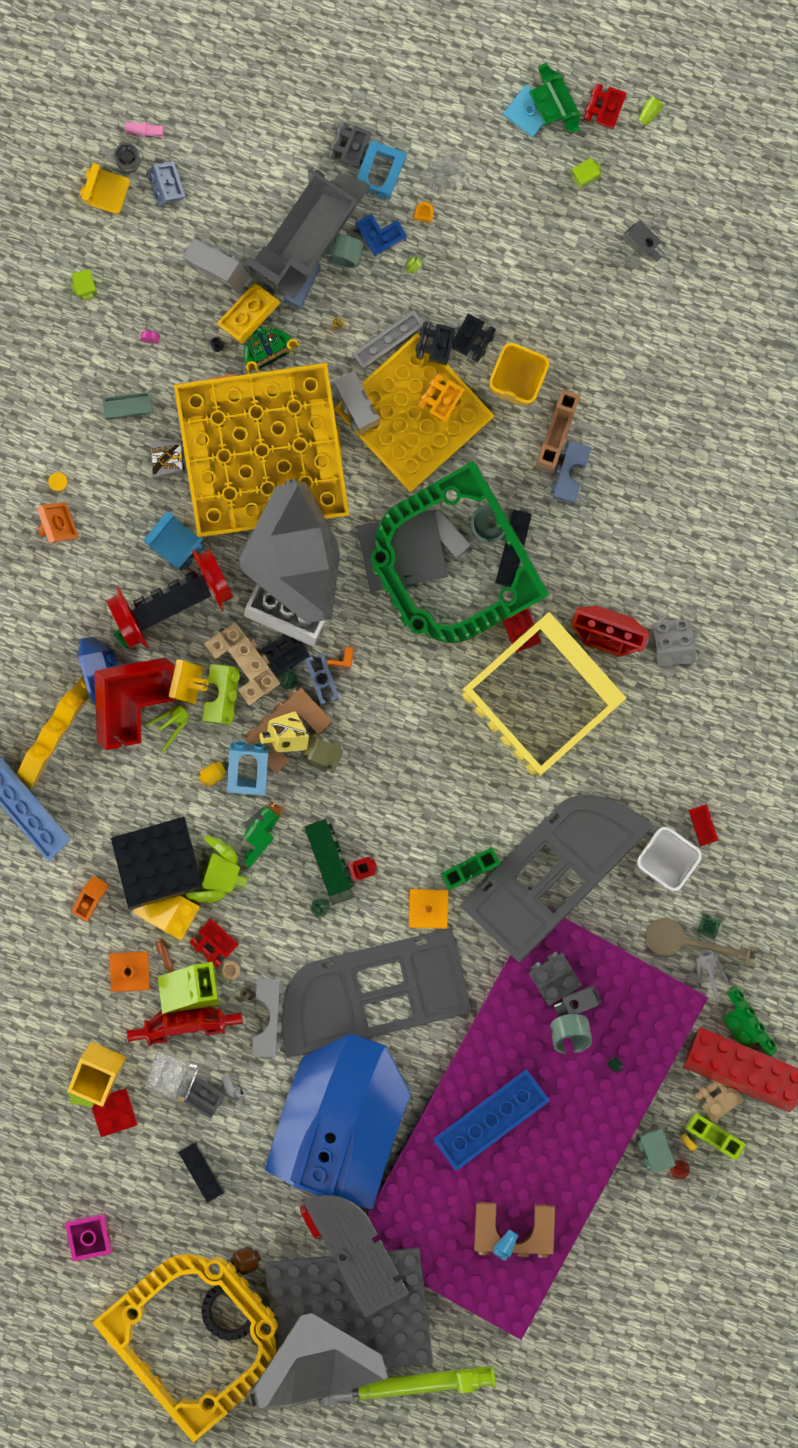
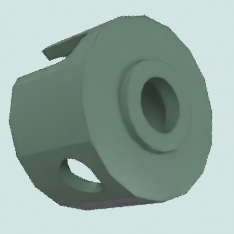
M338 233L322 258H326V255H331L329 262L347 268H357L364 244L353 237Z
M489 504L482 505L474 512L471 518L472 531L478 539L484 542L498 541L506 533L503 528L500 530L497 525L493 528H488L485 525V520L488 517H493L494 519H497ZM503 509V511H504L506 517H507L508 520H509V517H508L507 512Z
M580 1014L563 1015L553 1020L550 1024L553 1046L557 1052L565 1054L564 1038L572 1040L574 1053L584 1051L591 1046L592 1037L589 1021L586 1016Z

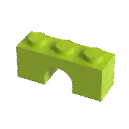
M210 664L208 683L218 687L219 695L214 702H205L202 721L232 725L238 681L240 679V668Z
M696 1112L692 1114L684 1127L735 1161L746 1146L744 1142Z

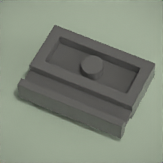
M193 1074L178 1099L211 1119L226 1094Z

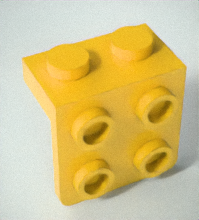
M92 163L91 168L88 167L86 172V185H83L80 190L83 204L119 214L130 185L129 178L102 170L99 164Z

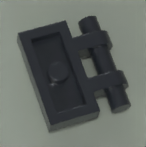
M468 313L452 342L451 349L466 357L470 350L473 351L475 354L472 360L478 363L481 357H484L485 349L489 342L493 341L496 329L490 326L487 332L482 330L485 322ZM479 335L483 339L480 345L476 346L474 342Z
M423 322V326L419 331V344H416L415 348L417 352L416 359L422 360L424 353L430 354L429 362L447 366L456 328L437 324L436 329L432 330L430 329V322ZM428 337L433 338L432 346L426 345Z
M282 634V637L275 641L267 642V645L261 648L264 654L270 651L274 654V656L268 658V661L277 676L302 663L306 658L311 657L302 641L294 644L292 641L294 638ZM287 643L289 647L279 652L277 648Z

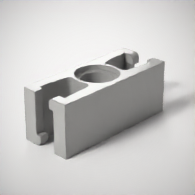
M438 510L435 514L441 544L455 559H458L471 545L442 512Z

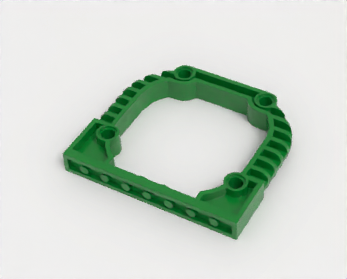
M475 460L394 505L385 513L378 525L375 538L376 549L371 554V561L374 566L371 568L376 577L380 576L383 583H381V586L385 593L389 592L392 600L390 602L394 609H399L402 615L400 616L401 622L405 627L408 626L415 634L424 632L430 638L445 643L463 642L550 595ZM448 490H454L457 493L455 500L447 498ZM461 498L472 499L478 502L486 498L497 517L494 520L500 530L503 528L506 536H504L505 541L509 547L511 545L514 547L523 565L517 568L512 586L507 585L500 590L498 601L465 620L453 624L438 623L428 610L417 608L394 567L397 561V553L391 541L398 527L405 521L441 501L448 505H454ZM378 552H383L386 555L384 562H379L376 559ZM511 591L514 598L507 601L503 598V593ZM421 619L424 627L421 629L416 628L414 620Z

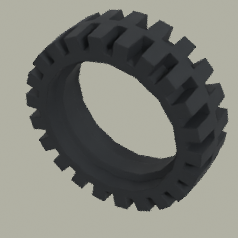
M220 1285L214 1286L207 1293L202 1304L201 1313L207 1330L212 1335L226 1341L245 1337L250 1333L251 1322L249 1319L238 1329L232 1330L224 1329L214 1321L211 1312L212 1304L216 1297L225 1293Z

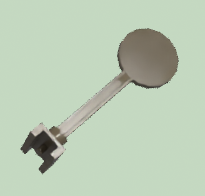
M670 918L655 920L649 925L646 932V941L649 948L661 956L675 954L681 949L682 945L738 957V960L746 961V966L755 967V963L750 962V959H755L752 951L758 952V948L750 946L748 950L742 948L738 950L685 938L681 925Z

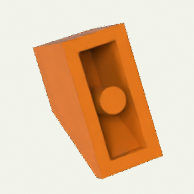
M93 875L82 889L71 912L88 922L110 885Z

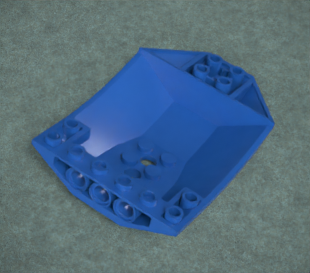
M349 1033L302 1058L274 1136L265 1167L267 1172L296 1188L318 1196H338L353 1202L357 1206L373 1209L385 1167L411 1095L386 1045ZM331 1132L336 1136L334 1143L327 1142V1133ZM323 1151L329 1154V1161H323L320 1153Z

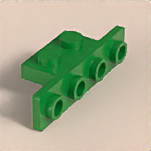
M737 986L732 987L727 992V995L736 1009L724 1015L722 1019L739 1044L750 1047L759 1042L766 1055L773 1056L777 1052L774 1040L768 1036L765 1026L755 1016L754 1009L744 999L743 992Z

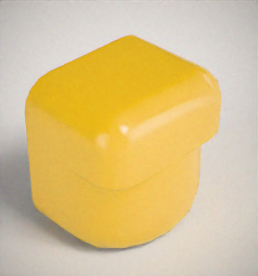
M507 343L502 348L490 377V391L495 396L512 404L523 407L531 406L535 402L547 374L549 360L540 353L515 343Z

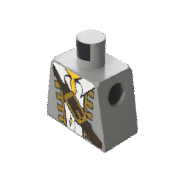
M151 440L153 479L184 473L186 460L182 444Z

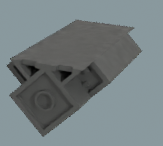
M310 168L308 170L309 185L267 247L263 246L255 259L249 257L246 262L247 272L261 280L265 287L270 286L273 290L281 294L285 293L295 299L371 186L368 183L342 173H338L334 180L329 181L324 178L325 175L317 169L314 171Z

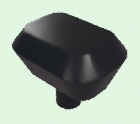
M214 337L210 340V345L214 352L223 350L224 346L219 337Z

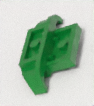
M547 62L538 66L543 85L530 90L529 94L545 127L562 120L568 133L572 134L580 130V113L564 83L563 77L552 70Z

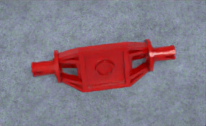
M213 1007L162 1014L161 1010L151 1020H144L145 1026L143 1028L127 1030L128 1042L145 1039L148 1046H152V1044L167 1043V1036H177L189 1032L196 1033L204 1030L206 1036L218 1033L223 1035L225 1034L226 1026L243 1024L242 1012L224 1015L222 1008L215 1009ZM206 1015L218 1018V1020L207 1019ZM162 1022V1025H161V1026H159V1027L153 1029L154 1027H156L158 1024H160V1023Z

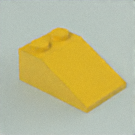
M180 895L136 908L132 912L177 939L183 940L201 906Z

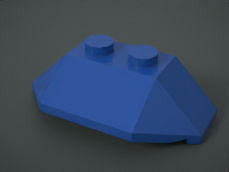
M97 638L79 639L78 658L88 694L96 705L95 671L117 667V658L114 650Z

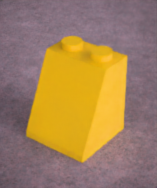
M91 1041L78 1062L67 1092L103 1107L121 1072L126 1056Z

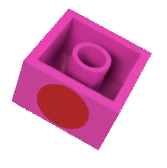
M106 1213L68 1220L65 1223L72 1261L102 1256L113 1252Z

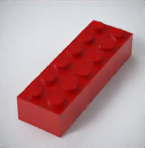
M701 1027L695 1032L682 1068L789 1113L796 1107L798 1101V1068Z

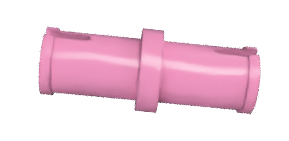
M126 122L125 134L141 135L144 138L147 136L163 138L164 126L149 125L147 122H143V124Z

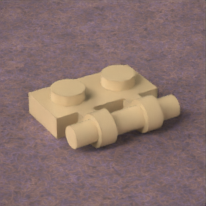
M713 1081L706 1087L703 1086L694 1095L698 1102L703 1098L706 1099L707 1102L701 1107L712 1122H715L744 1101L737 1090L730 1087L726 1088L723 1084ZM719 1088L721 1092L712 1098L710 1093Z

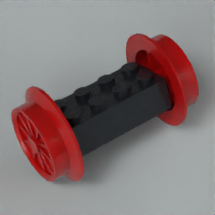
M194 549L191 550L203 573L202 575L200 571L197 573L195 570L185 575L186 578L180 581L175 579L168 583V587L162 590L159 587L151 591V595L146 598L143 596L133 600L131 608L120 587L117 586V595L106 600L130 649L139 644L148 649L149 645L142 631L211 597L209 588L221 611H224V602L234 598L210 549L201 554Z

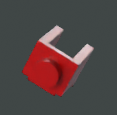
M370 856L348 863L353 882L376 875L375 871L378 870L375 859L371 860ZM367 862L369 872L360 874L357 865Z

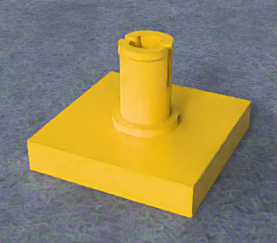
M177 659L169 697L196 704L198 691H206L208 688L200 684H209L207 679H201L204 667Z

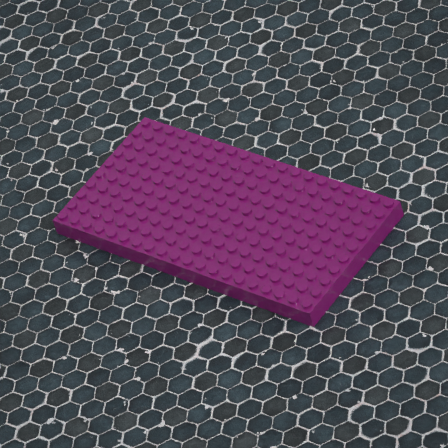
M564 918L521 963L509 955L379 1190L373 1209H369L366 1214L378 1234L372 1240L376 1242L381 1239L386 1250L420 1247L425 1287L522 1340L709 997L567 918ZM555 951L558 954L563 953L582 985L571 993L594 984L601 999V1003L598 1006L578 1013L586 1016L588 1019L592 1037L591 1046L579 1053H574L573 1042L570 1038L563 1039L565 1054L559 1053L554 1049L550 1024L553 1020L560 1017L554 1005L563 1002V998L548 1006L528 973L531 971L530 967L539 961L541 964L548 961L547 956ZM577 1000L572 1001L574 1006L579 1005ZM527 1069L550 1101L455 1171L435 1144L433 1138ZM476 1202H496V1231L501 1238L508 1230L518 1235L516 1243L525 1240L533 1230L534 1204L554 1205L553 1254H549L547 1258L537 1257V1254L529 1253V1257L517 1256V1253H512L511 1257H508L506 1261L500 1259L492 1252H490V1255H479L478 1251L474 1250Z

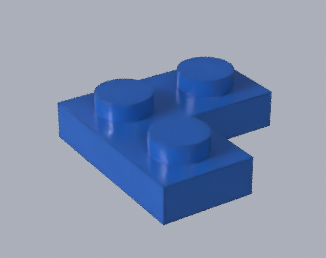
M371 213L355 223L374 257L407 238L398 220L381 229Z

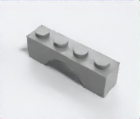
M257 978L256 998L264 1002L268 1007L270 1021L262 1033L253 1037L252 1056L276 1057V1053H280L281 1042L277 1041V1034H281L282 1022H278L279 1014L282 1015L283 1003H279L280 995L284 994V984L280 983L281 979Z

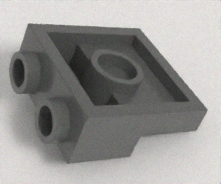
M557 951L547 956L548 961L543 964L539 961L530 967L531 971L528 972L548 1006L582 986L563 953L558 954Z

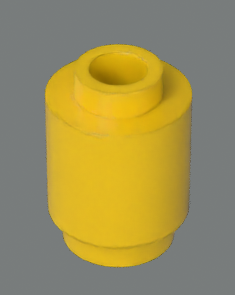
M220 761L217 763L213 762L199 771L201 775L198 778L203 786L208 785V787H211L224 779L227 772Z

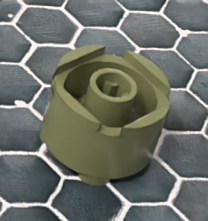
M313 733L309 737L307 750H302L299 759L303 761V758L308 760L306 764L327 772V769H331V773H335L343 750L340 748L341 744L335 741L326 742L322 736Z

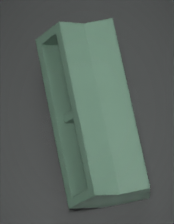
M150 392L103 398L106 420L153 414Z

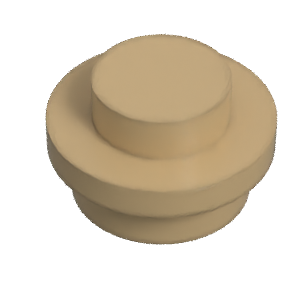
M227 961L221 967V974L227 980H234L240 974V967L234 961Z

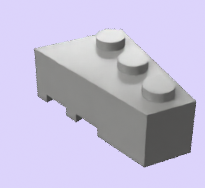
M194 238L182 256L189 265L207 276L219 280L220 284L230 286L237 294L241 292L251 276L240 264L241 260L233 255L231 257L227 256L225 251L218 247L216 249L212 248L211 244L203 239L199 241Z
M354 371L333 381V392L337 398L340 397L343 401L341 407L345 415H350L352 420L349 423L354 432L358 431L359 435L380 425V418L375 413L372 403L368 399Z

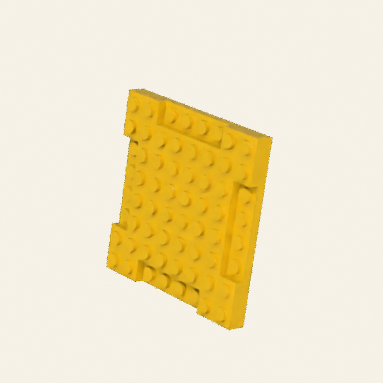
M327 362L174 384L198 537L253 530L275 487L285 485V481L297 479V482H306L325 519L349 516Z

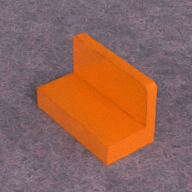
M345 647L343 662L328 660V666L351 670L353 647Z

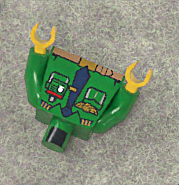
M260 325L252 333L253 335L247 339L248 343L244 346L243 359L247 373L250 374L251 370L259 372V369L289 354V350L294 354L292 349L296 346L300 349L299 343L278 328L272 329L271 326L262 329Z

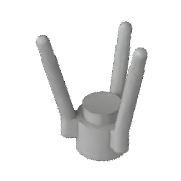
M712 950L702 951L699 953V957L696 958L697 984H701L703 967L709 972L715 999L718 1000L719 996L712 970L715 964L724 980L729 982V979L718 959L717 953H714Z

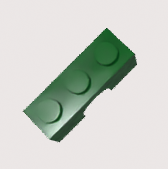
M490 847L440 873L450 891L501 863L493 848Z

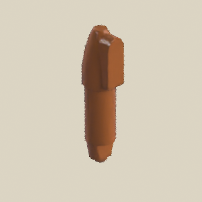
M162 939L155 942L157 952L162 956L168 972H174L167 946Z

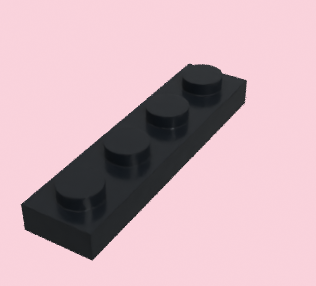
M514 509L510 524L524 547L532 514ZM505 542L495 584L512 586L521 560L512 545L509 547L507 542Z

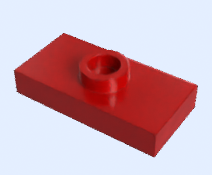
M707 804L688 810L699 846L719 841Z

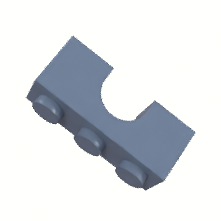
M571 441L568 446L564 445L561 456L565 458L563 464L559 463L556 475H559L558 482H553L551 493H554V499L575 505L581 484L570 479L569 470L576 466L586 468L591 447Z

